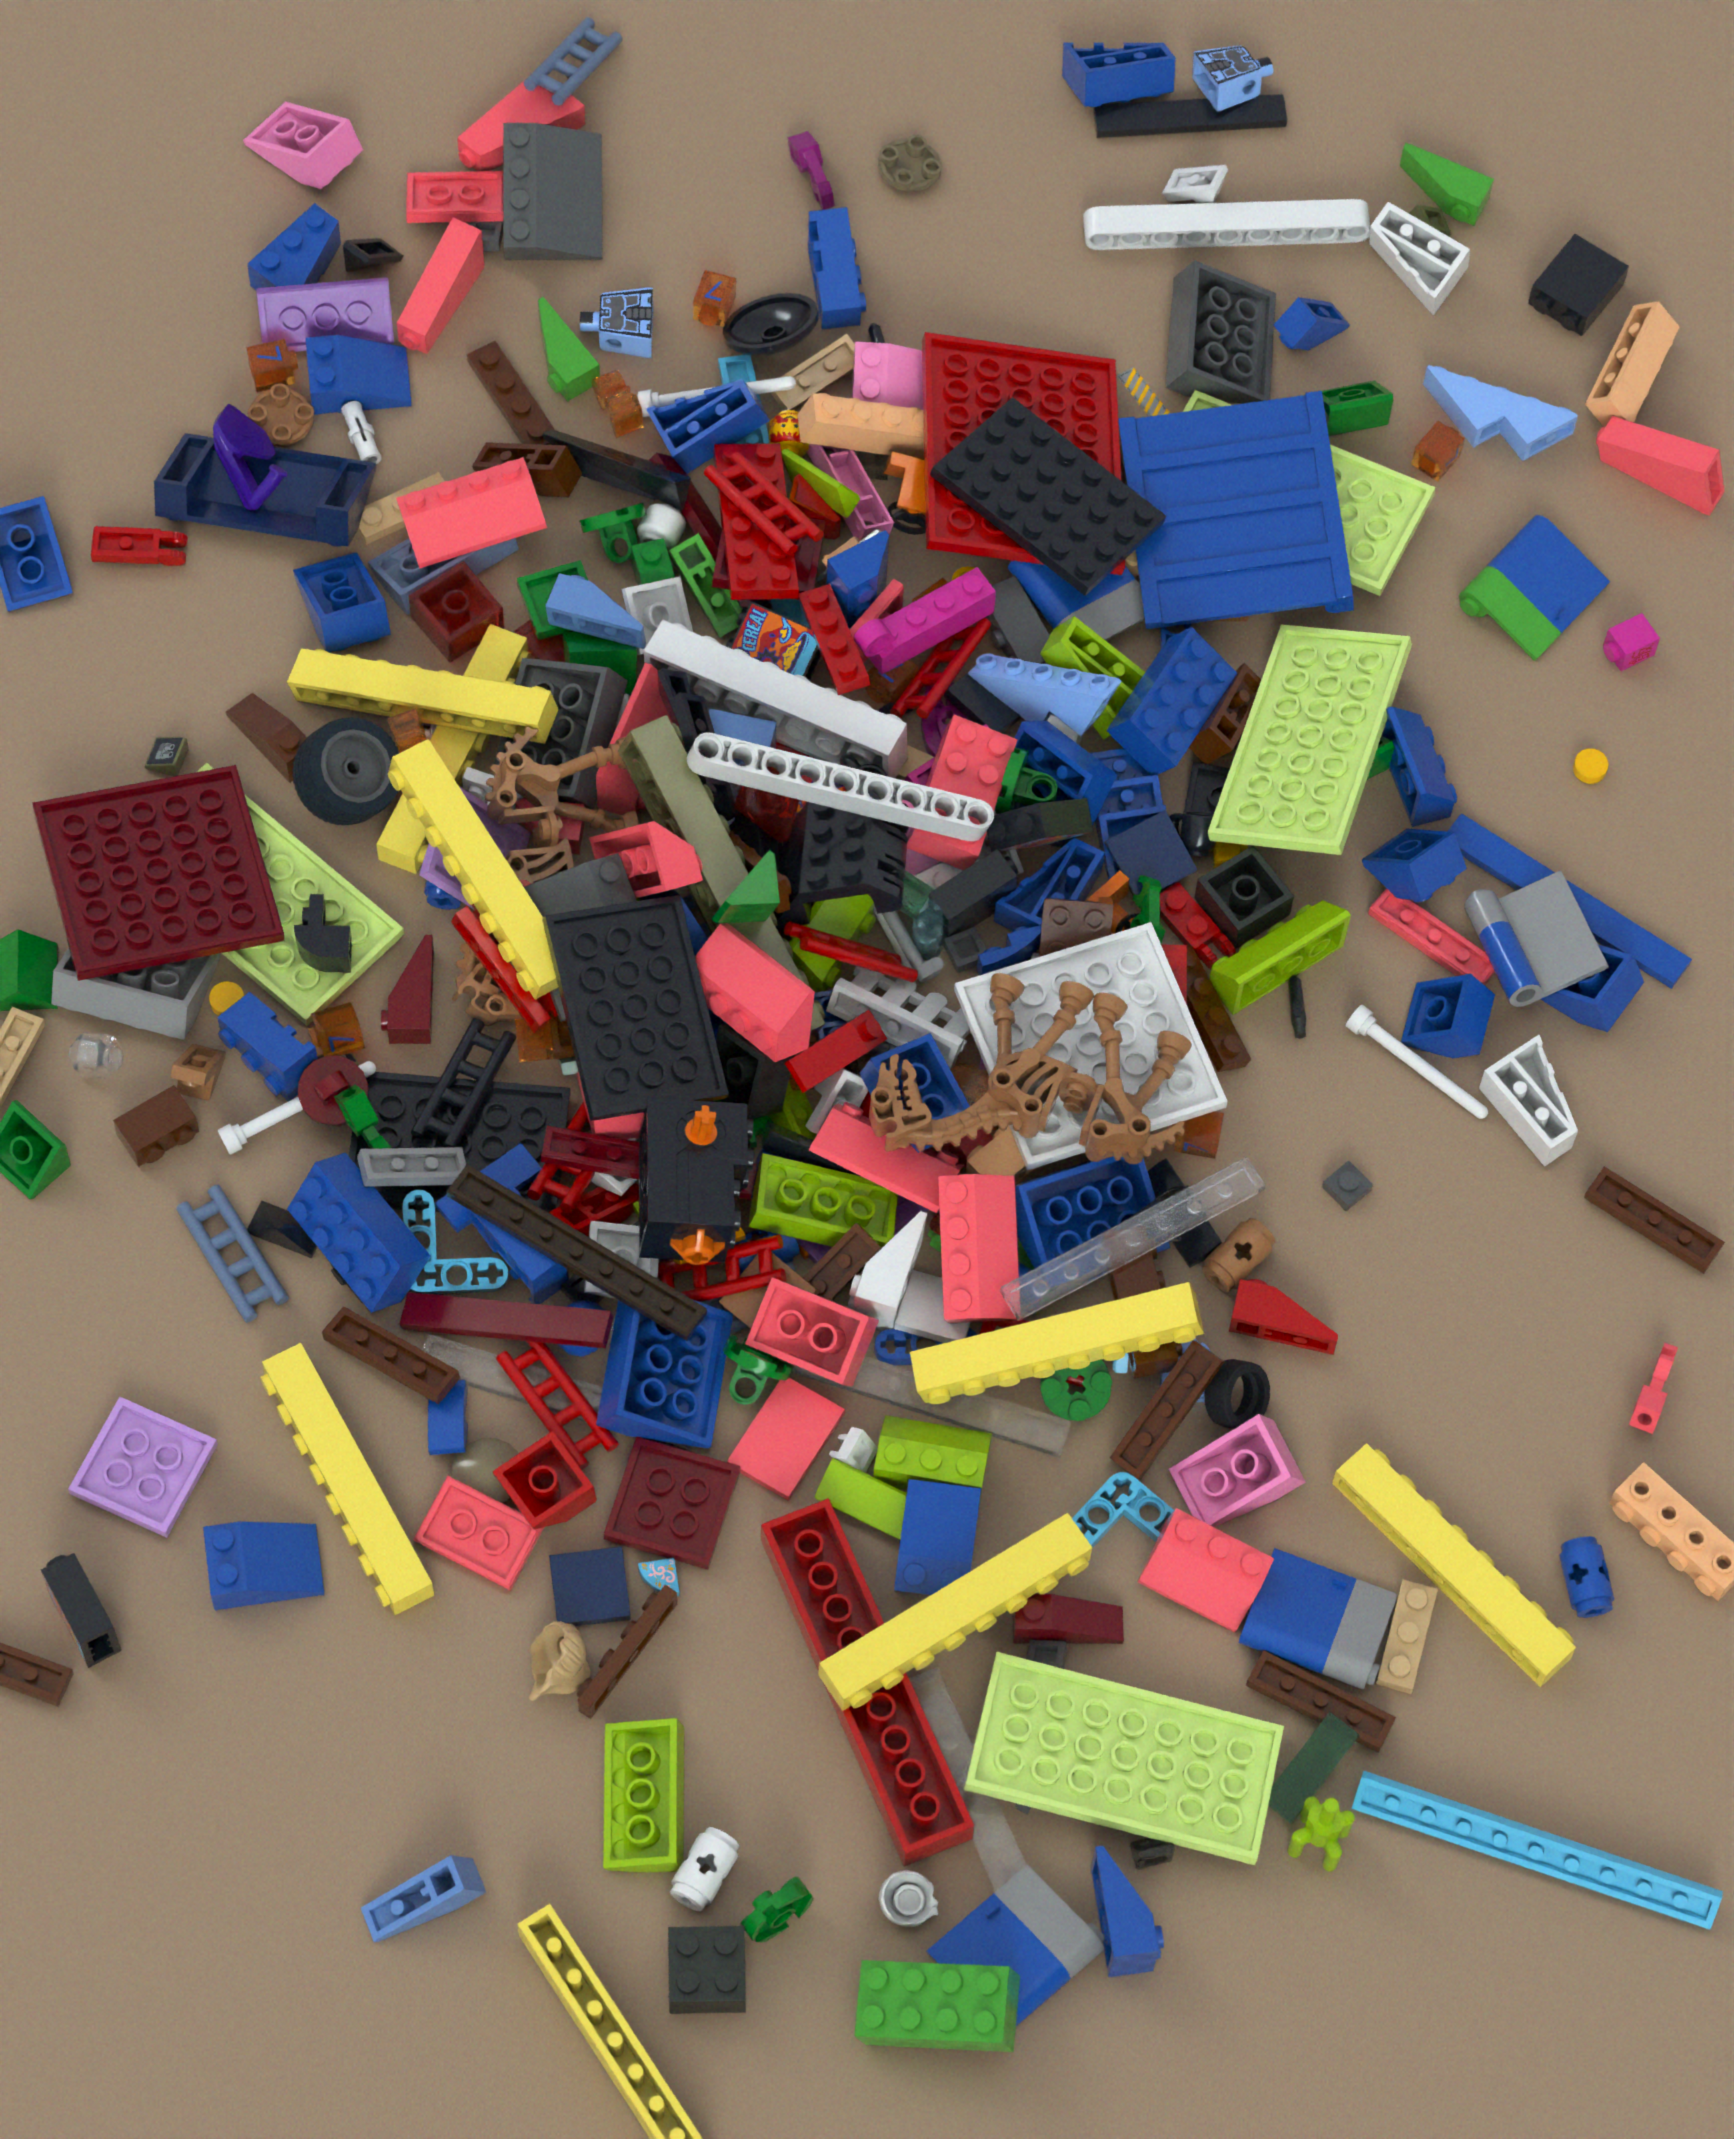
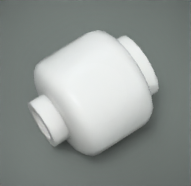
M666 503L650 505L646 510L647 516L642 517L637 527L640 542L644 543L664 538L667 551L677 546L685 531L686 521L680 514L681 511Z

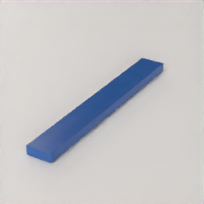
M1462 813L1447 831L1455 832L1464 858L1516 891L1555 873ZM1566 880L1595 940L1605 947L1634 955L1639 969L1672 989L1688 968L1692 959Z

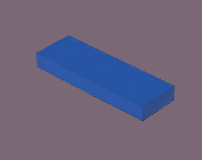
M520 1143L480 1172L495 1181L501 1179L508 1188L512 1185L517 1190H520L536 1179L542 1168L522 1143ZM447 1195L435 1202L437 1210L456 1233L472 1223L468 1218L467 1208L447 1197Z

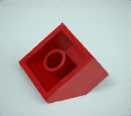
M553 1431L492 1471L495 1478L533 1530L567 1522L597 1501L594 1486Z

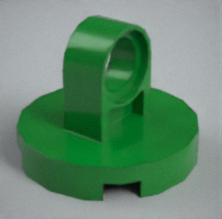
M640 503L579 521L583 533L599 529L607 557L613 562L622 563L631 560V545L638 544L632 519L647 516L644 503ZM618 538L624 539L628 544V552L625 556L619 555L615 550V541Z
M1017 747L1014 748L1001 783L1003 785L1001 791L1003 796H998L995 813L1001 814L1013 810L1016 802L1030 806L1056 800L1057 783L1055 779L1048 774L1026 768L1029 751ZM1037 784H1045L1051 789V794L1048 797L1039 798L1033 794L1032 788Z
M731 1335L725 1343L723 1352L731 1360L738 1363L729 1385V1392L733 1400L744 1405L751 1404L760 1396L768 1377L777 1380L789 1379L794 1368L793 1364L789 1362L784 1364L777 1357L745 1345L747 1338H745L743 1344L737 1343V1336ZM746 1377L753 1380L756 1385L754 1394L750 1396L739 1394L735 1386L739 1379Z

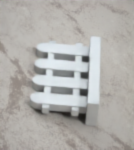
M858 966L855 967L853 973L856 977L851 982L840 978L835 983L826 1009L827 1012L848 1022L869 1009L887 1037L885 1041L897 1047L931 1033L950 1070L953 1069L959 1052H962L966 1047L967 1041L964 1039L971 1033L962 1008L954 1012L946 1008L947 999L942 994L933 992L924 997L915 992L917 987L915 982H908L902 979H897L894 982L886 978L885 974ZM877 987L887 991L882 997L872 993ZM908 1002L917 1006L912 1013L903 1009ZM938 1018L948 1022L944 1028L933 1023Z

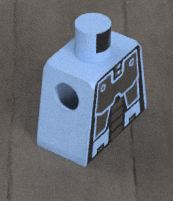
M1244 46L1208 49L1193 53L1192 79L1217 112L1258 97L1261 92V78L1273 74V65L1269 57L1254 60Z
M647 287L603 293L600 295V312L580 311V331L599 332V348L601 350L652 358L653 288Z

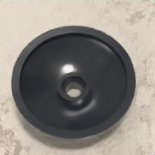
M781 293L765 296L740 307L726 320L722 330L724 340L731 349L742 354L755 356L779 354L803 341L813 331L819 319V312L816 303L805 295Z

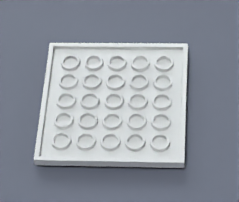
M1151 922L954 983V991L989 1076L996 1065L998 1057L997 1026L993 1022V1014L996 1010L994 1002L991 1000L992 994L990 992L992 975L1003 973L1020 980L1025 987L1021 996L1009 1006L1010 1010L1015 1013V1023L1011 1025L1012 1054L1027 1048H1033L1053 1025L1054 1015L1059 1009L1062 1010L1059 1000L1060 985L1065 981H1073L1088 987L1094 993V996L1097 993L1113 994L1124 1000L1128 1006L1125 1014L1113 1025L1115 1030L1121 1032L1123 1039L1122 1043L1119 1044L1120 1079L1122 1080L1124 1092L1135 1095L1152 1074L1151 1068L1155 1060L1159 1059L1157 1037L1161 1031L1176 1032L1190 1040L1192 1047L1183 1059H1180L1177 1064L1173 1065L1175 1071L1172 1077L1162 1082L1142 1108L1141 1113L1146 1115L1151 1121L1150 1132L1227 1107L1228 1101ZM1092 1000L1086 1009L1081 1010L1079 1015H1075L1077 1022L1071 1030H1066L1045 1055L1078 1069L1077 1073L1089 1075L1095 1079L1097 1085H1105V1048L1102 1047L1099 1038L1102 1033L1093 1018ZM1058 1096L1045 1132L1039 1130L1035 1137L1024 1138L1018 1131L1013 1130L1012 1125H1009L1027 1171L1085 1153L1086 1146L1080 1145L1079 1140L1081 1129L1089 1110L1083 1111L1082 1114L1072 1113L1064 1108V1103ZM1102 1098L1095 1120L1103 1119L1113 1124H1120L1112 1108Z

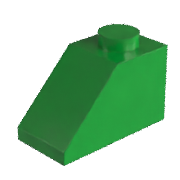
M664 538L631 545L632 569L637 585L674 578Z

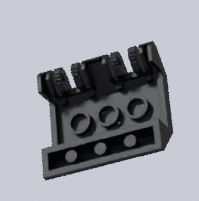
M868 792L873 799L881 800L876 793ZM807 802L784 830L780 874L788 878L792 892L789 895L790 910L779 914L775 912L777 919L776 928H784L788 922L799 925L810 924L812 902L870 893L877 914L899 910L903 904L904 883H902V880L905 877L908 841L906 833L909 827Z

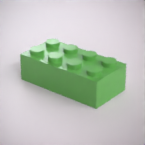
M862 1960L854 2036L864 2044L874 2046L1014 2052L1020 1975L1009 1966Z

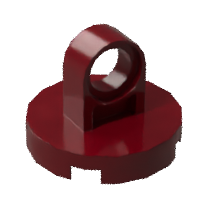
M325 1056L314 1060L304 1069L298 1082V1098L303 1111L313 1121L324 1125L340 1127L347 1123L334 1096L356 1084L365 1091L368 1097L369 1086L364 1072L354 1061L342 1056Z

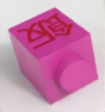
M1640 613L1609 628L1603 644V650L1607 659L1610 662H1614L1619 670L1623 671L1654 656L1660 638L1643 613Z

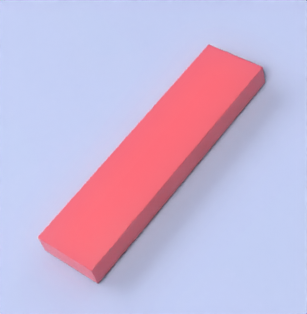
M1386 888L1369 908L1368 914L1455 976L1472 974L1485 985L1495 974L1485 951L1412 900L1396 898Z

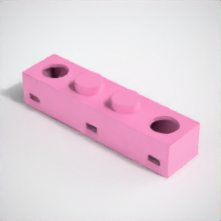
M809 444L807 454L813 465L860 495L861 499L848 518L842 516L853 537L857 536L859 540H862L875 529H880L882 532L886 530L890 536L894 521L854 450ZM823 448L829 449L833 453L829 454L828 457Z

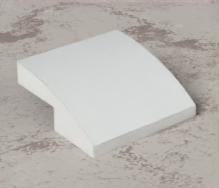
M913 1270L897 1314L894 1329L943 1343L966 1338L972 1322L948 1323L944 1320L942 1278Z

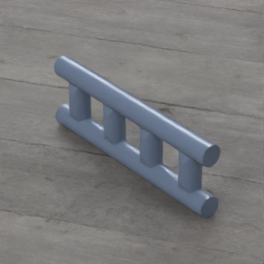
M586 17L524 81L525 88L533 91L539 85L554 93L552 95V102L555 105H562L622 42V36L618 32H613L607 37L593 29L595 22L593 19ZM582 39L598 46L594 53L578 45ZM569 54L584 63L577 68L563 59ZM555 70L569 79L562 84L548 75Z
M214 1185L208 1190L212 1201L195 1210L186 1201L179 1204L176 1210L244 1321L248 1323L258 1316L253 1306L271 1296L277 1305H282L288 1301L289 1297L220 1185ZM220 1212L229 1229L210 1238L201 1222ZM237 1240L246 1257L227 1266L218 1250ZM255 1269L264 1285L245 1294L235 1278Z

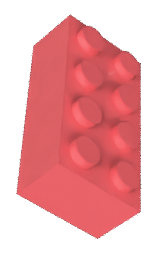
M954 714L943 732L925 786L983 800L994 811L1002 788L1003 776L1018 739ZM935 808L939 815L947 816L944 810ZM968 816L972 823L981 825L977 818ZM911 827L907 838V848L965 870L973 865L979 857L986 833L981 839L972 842Z

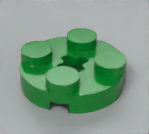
M1102 1359L1090 1362L1089 1366L1082 1369L1065 1368L1055 1371L1052 1376L1040 1378V1391L1044 1403L1055 1415L1066 1420L1083 1421L1095 1416L1105 1407L1111 1395L1112 1379ZM1079 1375L1083 1376L1082 1385L1085 1387L1082 1393L1079 1391H1075L1073 1394L1068 1393L1069 1384L1066 1382L1069 1376L1072 1378H1077Z
M794 1877L774 1894L770 1890L760 1894L752 1902L755 1910L747 1915L740 1925L744 1926V1930L752 1941L755 1940L757 1943L767 1941L789 1927L786 1921L794 1913L799 1919L810 1907L814 1897L800 1878Z

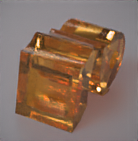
M618 370L592 379L593 390L602 410L609 408L610 423L616 438L643 427L642 407L637 396L631 393L630 386L625 385L623 377Z
M416 708L387 718L400 753L427 740L423 722Z

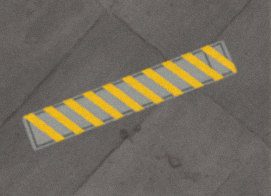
M1134 367L1117 375L1148 416L1171 414Z

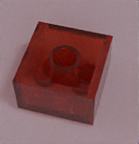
M464 561L408 596L412 619L449 663L478 646L490 624L504 629L503 607Z

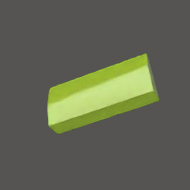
M762 1153L753 1191L748 1227L833 1247L855 1223H859L884 1247L894 1237L898 1194L861 1176Z
M678 1718L605 1724L603 1868L605 1870L623 1872L678 1871L684 1862V1726Z

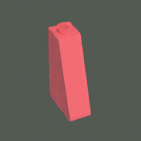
M523 81L457 138L458 156L461 162L468 168L473 167L476 171H491L503 165V123H540L577 130L585 125L584 104L570 95L562 105H555L552 102V95L554 93L539 85L533 91L527 90Z
M454 217L450 221L397 321L398 341L410 350L417 349L425 354L429 352L485 268L482 230Z
M1612 416L1606 427H1602L1597 434L1596 445L1599 448L1600 461L1703 514L1710 516L1725 492L1719 449Z

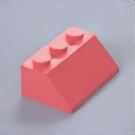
M1176 1508L1166 1520L1137 1583L1235 1633L1260 1591L1274 1558Z

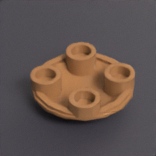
M278 383L254 399L248 408V418L267 433L272 444L283 446L296 443L308 434L313 425L314 409L302 394L289 389L285 384Z

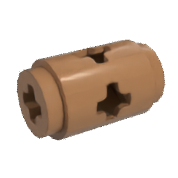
M1249 1218L1246 1222H1240L1226 1237L1225 1242L1221 1243L1205 1259L1206 1264L1202 1267L1203 1274L1216 1288L1225 1293L1231 1289H1237L1240 1279L1245 1280L1251 1274L1252 1269L1257 1267L1272 1252V1245L1275 1243L1273 1234L1266 1226L1254 1218ZM1237 1250L1243 1254L1240 1260L1235 1257Z

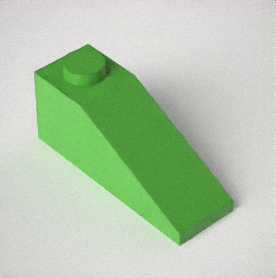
M1405 143L1399 166L1445 214L1452 216L1457 221L1475 226L1490 198L1494 179L1419 147Z
M542 297L538 299V310L548 369L547 380L555 393L560 392L567 401H570L600 383V366L547 300Z
M699 533L668 551L670 559L719 638L738 628L737 620L742 608L737 600L730 599V591L728 589L712 587L715 561Z

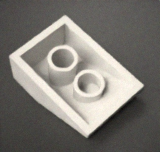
M920 1211L865 1264L862 1276L857 1274L854 1276L849 1293L851 1296L848 1307L878 1319L879 1322L875 1329L882 1332L886 1329H894L897 1314L923 1242L927 1213Z

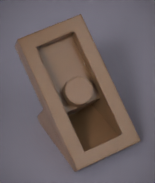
M192 1044L172 1064L170 1078L178 1079L177 1090L179 1093L202 1100H209L225 1060L226 1052Z

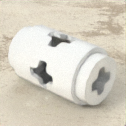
M708 1827L704 1833H700L688 1853V1859L682 1863L671 1881L673 1887L670 1890V1894L673 1898L695 1911H702L705 1905H710L719 1891L722 1879L728 1875L738 1858V1842L727 1833L713 1827ZM704 1864L711 1867L706 1874L699 1871Z

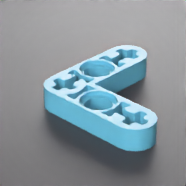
M414 1190L406 1195L403 1200L404 1224L413 1235L419 1232L425 1233L431 1240L429 1247L426 1249L431 1257L424 1266L425 1273L427 1275H437L435 1267H442L440 1276L443 1286L436 1287V1279L425 1280V1286H418L415 1280L410 1288L412 1292L422 1294L495 1292L505 1287L509 1279V1272L506 1264L499 1258L437 1259L436 1207L434 1199L424 1190ZM416 1198H422L424 1204H429L428 1209H423L422 1215L423 1223L431 1221L430 1227L416 1225L409 1228V1222L416 1223L415 1210L409 1209V1205L415 1204ZM478 1265L477 1273H486L489 1271V1266L494 1265L498 1272H503V1276L497 1277L494 1284H491L487 1277H477L479 1285H472L473 1273L471 1266ZM455 1266L462 1267L467 1272L466 1281L458 1286L450 1284L446 1278L449 1269Z
M1120 1472L1111 1476L1072 1519L1080 1531H1082L1083 1526L1088 1530L1084 1536L1092 1548L1123 1515L1156 1542L1160 1535V1532L1157 1530L1162 1527L1165 1519L1173 1513L1174 1509L1129 1473ZM1125 1484L1128 1485L1129 1496L1121 1494L1113 1506L1110 1500L1115 1495V1485L1118 1487H1123ZM1151 1505L1158 1509L1160 1517L1156 1521L1147 1522L1142 1519L1139 1511L1142 1507ZM1093 1508H1102L1108 1513L1109 1519L1103 1524H1095L1089 1519L1088 1513Z

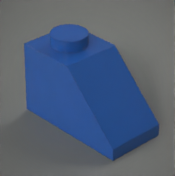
M1298 297L1274 324V327L1281 334L1279 338L1285 346L1290 349L1308 351L1345 331L1350 326L1331 302Z

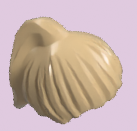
M553 1621L543 1628V1631L530 1645L532 1656L531 1668L536 1681L529 1696L530 1701H535L544 1694H570L576 1692L584 1681L591 1676V1670L586 1660V1645L580 1632L574 1625L562 1621Z

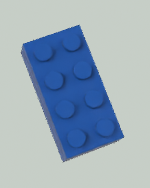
M1190 627L1167 639L1106 731L1150 775L1163 773L1178 765L1238 673L1193 627Z
M346 1152L315 1162L287 1208L371 1313L402 1302L431 1257L375 1187H364L360 1169Z

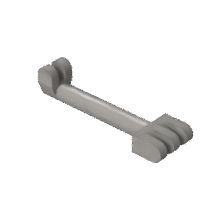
M897 912L882 913L911 967L918 971L919 981L924 982L937 977L944 966L943 960L934 957L925 962Z

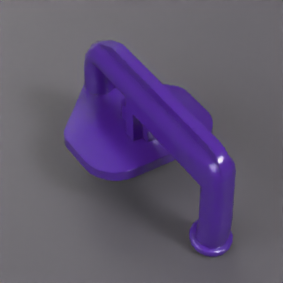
M228 404L214 421V447L244 507L254 511L262 506L281 483L282 479L287 477L288 474L281 467L270 465L268 475L259 486L257 485L243 456L270 460L275 455V448L267 433L235 406Z

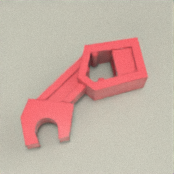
M1664 1343L1650 1385H1643L1629 1423L1630 1426L1653 1434L1668 1394L1662 1392V1388L1671 1370L1678 1347Z

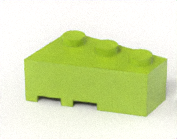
M1073 616L1053 629L1040 655L1051 666L1104 674L1119 678L1122 681L1100 717L1092 724L1104 740L1111 736L1106 730L1145 674V671L1077 617Z

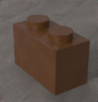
M175 1085L113 1120L118 1138L138 1167L145 1163H153L159 1160L165 1151L176 1145L180 1146L188 1143L199 1132L196 1116Z

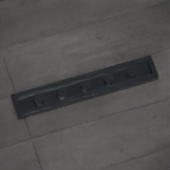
M1284 94L1259 95L1256 98L1218 112L1208 99L1105 104L1094 107L1093 111L1097 138L1287 126Z

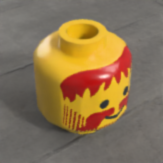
M795 410L781 411L768 424L769 443H780L781 452L783 449H789L802 457L807 453L809 443L800 442L799 412Z

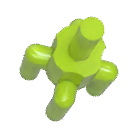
M1310 1796L1305 1800L1300 1814V1820L1305 1825L1292 1834L1287 1852L1291 1857L1297 1858L1302 1854L1306 1844L1311 1843L1316 1847H1321L1326 1853L1322 1863L1323 1868L1326 1871H1334L1342 1855V1848L1338 1839L1349 1835L1355 1815L1350 1810L1340 1812L1339 1803L1334 1798H1328L1324 1803L1320 1804L1316 1797Z

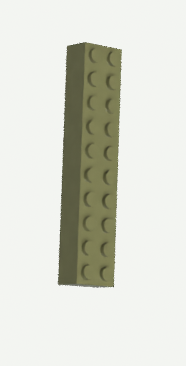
M665 715L631 730L620 746L618 753L653 821L694 846L695 853L699 856L702 863L701 875L703 881L686 886L712 935L719 925L712 920L713 916L748 875L744 866L746 860L740 847L734 846L728 835L730 834V829L723 815H718L713 806L714 797L710 788L706 784L703 785L698 774L689 768L687 764L688 754L681 743L683 738L679 727L675 723L671 724L668 716ZM773 912L764 922L729 923L809 986L805 973L801 969L798 970L792 960L793 951L789 942L785 938H781L776 928L777 919ZM817 1000L813 1003L809 1041L825 1025V1013Z

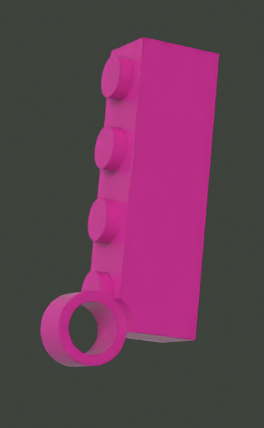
M976 567L882 620L873 619L868 621L857 630L854 635V641L882 675L994 613L996 591L979 568Z

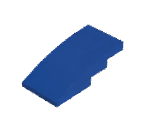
M1124 748L1090 753L1118 774L1095 820L1101 851L1105 852L1104 865L1108 880L1119 870L1104 842L1166 810V805H1163L1158 775H1150Z

